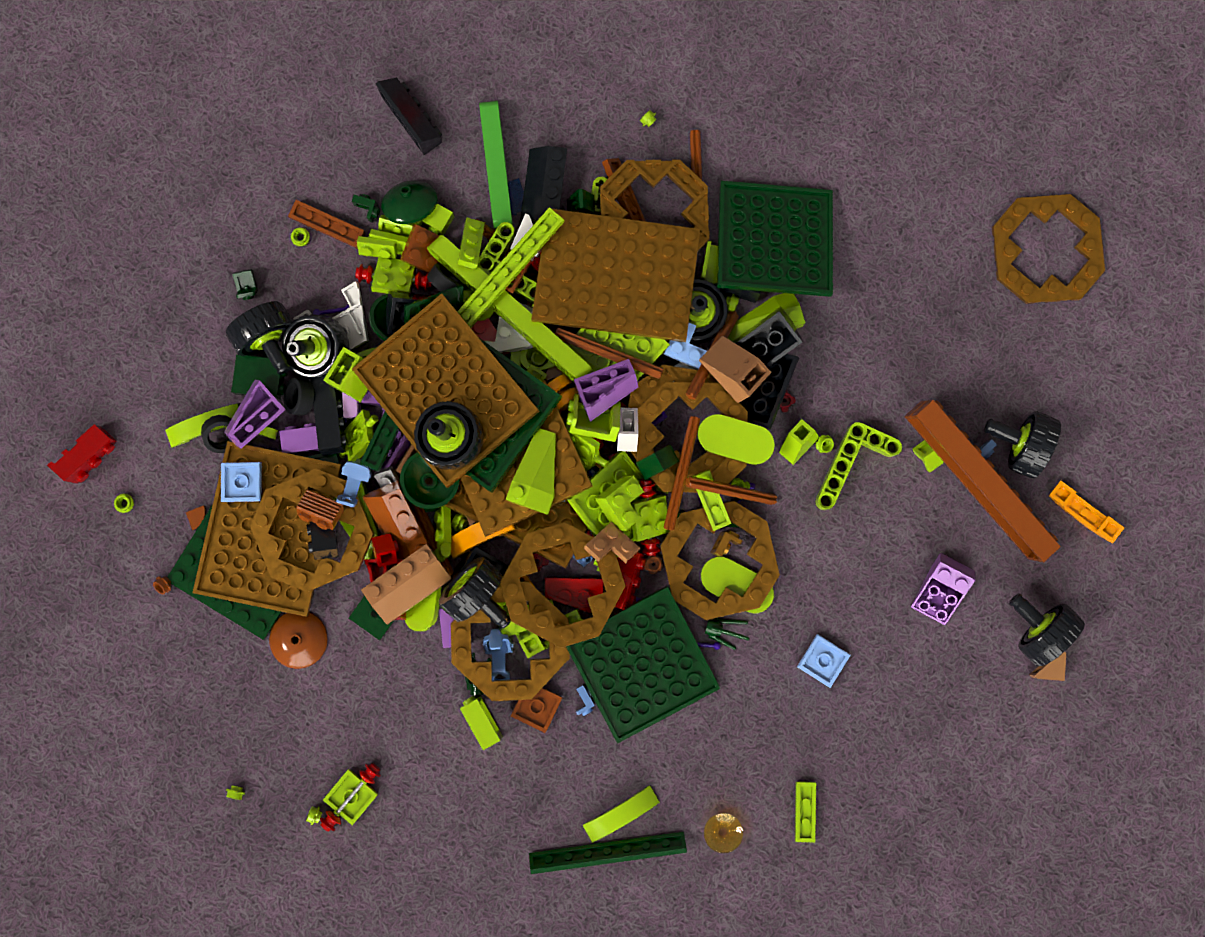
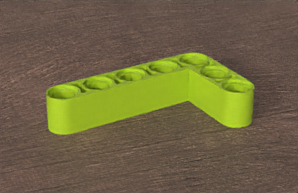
M503 222L497 227L479 257L478 266L488 275L501 263V260L514 241L515 230L511 223ZM508 229L511 231V234L503 236L501 235L502 231ZM495 245L502 247L497 253L491 251ZM485 261L492 263L488 269L482 268V264ZM524 276L521 280L524 282V286L516 288L514 293L534 304V298L530 294L536 290L537 283Z
M860 422L849 426L816 497V506L820 510H828L835 505L861 445L884 456L893 457L901 452V442ZM853 427L860 429L861 434L859 437L853 435ZM871 435H875L878 438L877 445L870 442ZM889 443L894 444L896 448L894 453L888 450L887 446ZM846 444L852 446V454L845 452L844 447ZM839 461L845 464L844 471L837 469L836 465ZM830 479L837 481L836 489H832L829 486ZM823 496L829 498L830 503L828 506L822 505L821 498Z

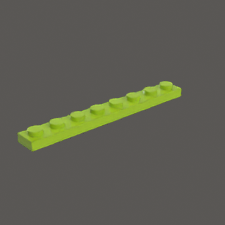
M550 207L457 311L470 328L565 222Z

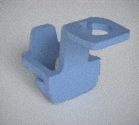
M362 459L347 461L343 465L341 474L348 478L343 495H338L336 499L337 503L350 507L357 505L358 500L356 497L360 483L362 481L369 482L372 476L371 469L360 464Z
M492 629L490 634L483 639L485 654H492V680H511L510 673L506 671V653H513V642L508 635L502 634L501 629ZM497 674H501L506 678L496 679L495 677L497 676Z

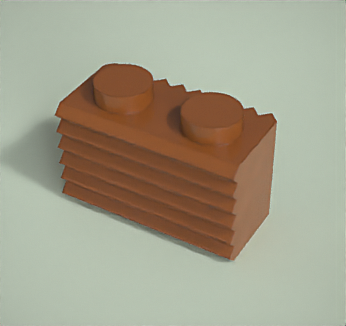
M307 489L296 510L301 520L305 522L312 521L325 530H334L344 512V506L331 498Z

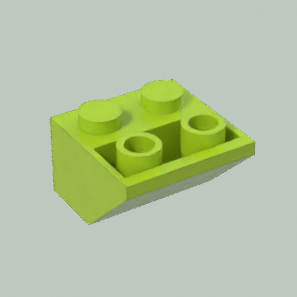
M343 347L325 376L324 381L361 403L368 389L352 368L364 358Z

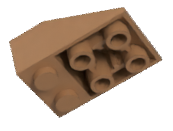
M721 336L699 359L703 366L737 403L750 397L771 373L758 357L724 336Z

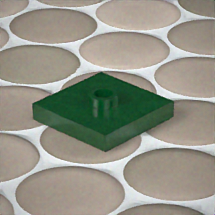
M365 596L349 616L350 620L379 641L395 621L393 620L387 625Z

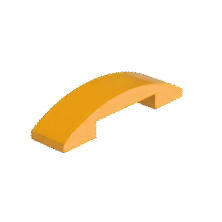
M1061 480L1049 494V497L1089 530L1111 543H1114L1124 530L1122 525L1110 516L1106 517L1079 497L1075 490Z
M479 522L471 525L451 537V555L453 558L465 554L470 549L494 537L514 530L515 526L511 525L485 537Z

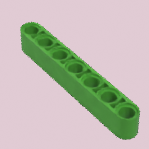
M498 100L479 103L494 229L503 222L513 225Z

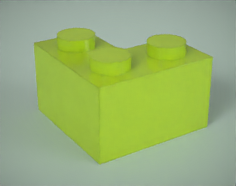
M622 476L598 495L595 500L609 522H612L621 531H626L640 520L630 503L644 491L635 476Z

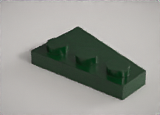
M461 284L405 304L404 324L441 293L454 309L458 311L463 306V285Z

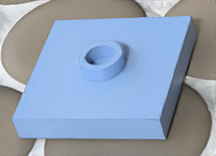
M261 462L221 463V502L261 501Z
M816 634L797 667L831 688L851 655Z

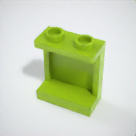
M575 393L573 400H569L567 409L570 412L566 424L570 425L569 433L615 442L620 429L621 402H617L590 422L583 404L578 402L579 394Z

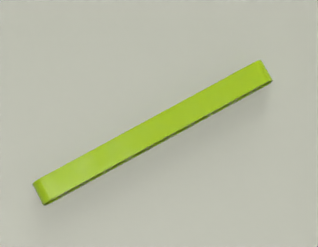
M440 235L427 247L429 253L473 293L489 276L479 266L473 269L458 265L460 249L443 235ZM506 290L490 306L494 312L573 382L574 379L593 372V369L586 361L543 323L532 322V313Z

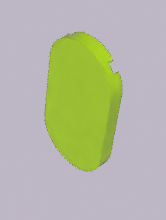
M715 414L704 419L698 427V440L702 447L710 453L753 465L764 463L773 454L775 446L773 436L762 426Z
M715 557L704 564L701 570V580L705 589L717 597H720L725 587L743 597L757 573L728 558ZM773 587L760 608L746 612L760 613L765 611L773 601Z
M442 587L406 611L405 623L410 629L423 632L429 630L436 623L439 613L438 600Z

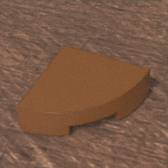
M204 505L186 512L193 531L199 527L206 516L207 511Z

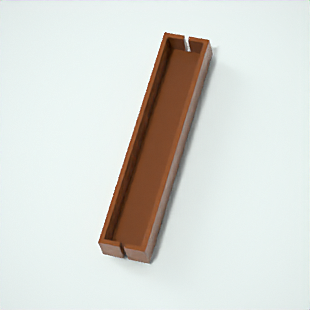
M937 400L920 401L904 416L1020 551L1029 560L1044 563L1061 547L1057 543L1058 539L1056 536L1044 528L1045 524L1041 519L1035 518L1031 513L1033 511L1031 507L1019 499L1020 495L1016 490L1010 489L1006 484L1007 480L1005 477L997 474L992 462L984 459L979 447L971 444L968 440L969 436L963 430L958 429L955 425L956 421L950 415L947 416L945 414L943 406Z

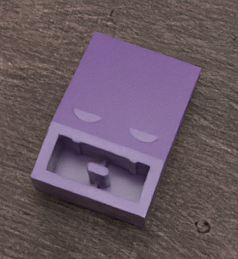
M940 553L931 566L911 608L946 625L975 582V571Z

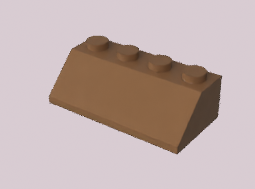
M425 544L361 589L374 610L388 625L452 578L431 547Z

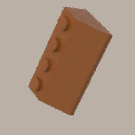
M399 480L362 496L381 534L390 533L393 541H397L399 549L396 552L397 559L404 560L425 544L430 546L410 502L401 490Z

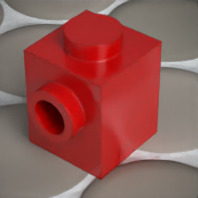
M391 534L372 537V548L378 567L397 563L396 552L399 551L396 540L393 541Z

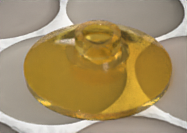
M719 813L707 821L704 827V838L707 845L715 852L729 853L740 845L743 838V829L736 817L727 813ZM720 829H726L725 835L719 834Z

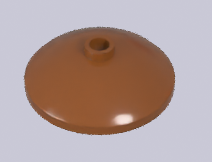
M310 612L308 617L291 613L284 614L274 623L269 637V644L274 657L281 664L294 669L306 668L315 664L323 656L328 641L324 624L317 616ZM295 636L299 639L297 644L293 642V637Z

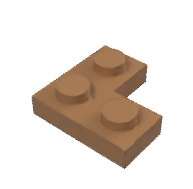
M610 522L585 545L584 549L598 562L612 550L626 563L639 551L640 547L616 525Z

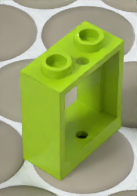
M473 695L462 702L463 706L460 710L482 750L499 742L503 735L481 696L476 698Z

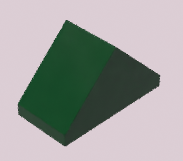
M578 189L567 199V211L595 214L594 195L584 189Z
M668 445L636 462V465L644 480L678 463L679 460L671 445Z

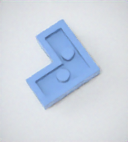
M688 323L686 342L669 340L670 346L663 355L699 369L701 365L699 359L707 351L690 344L696 325Z

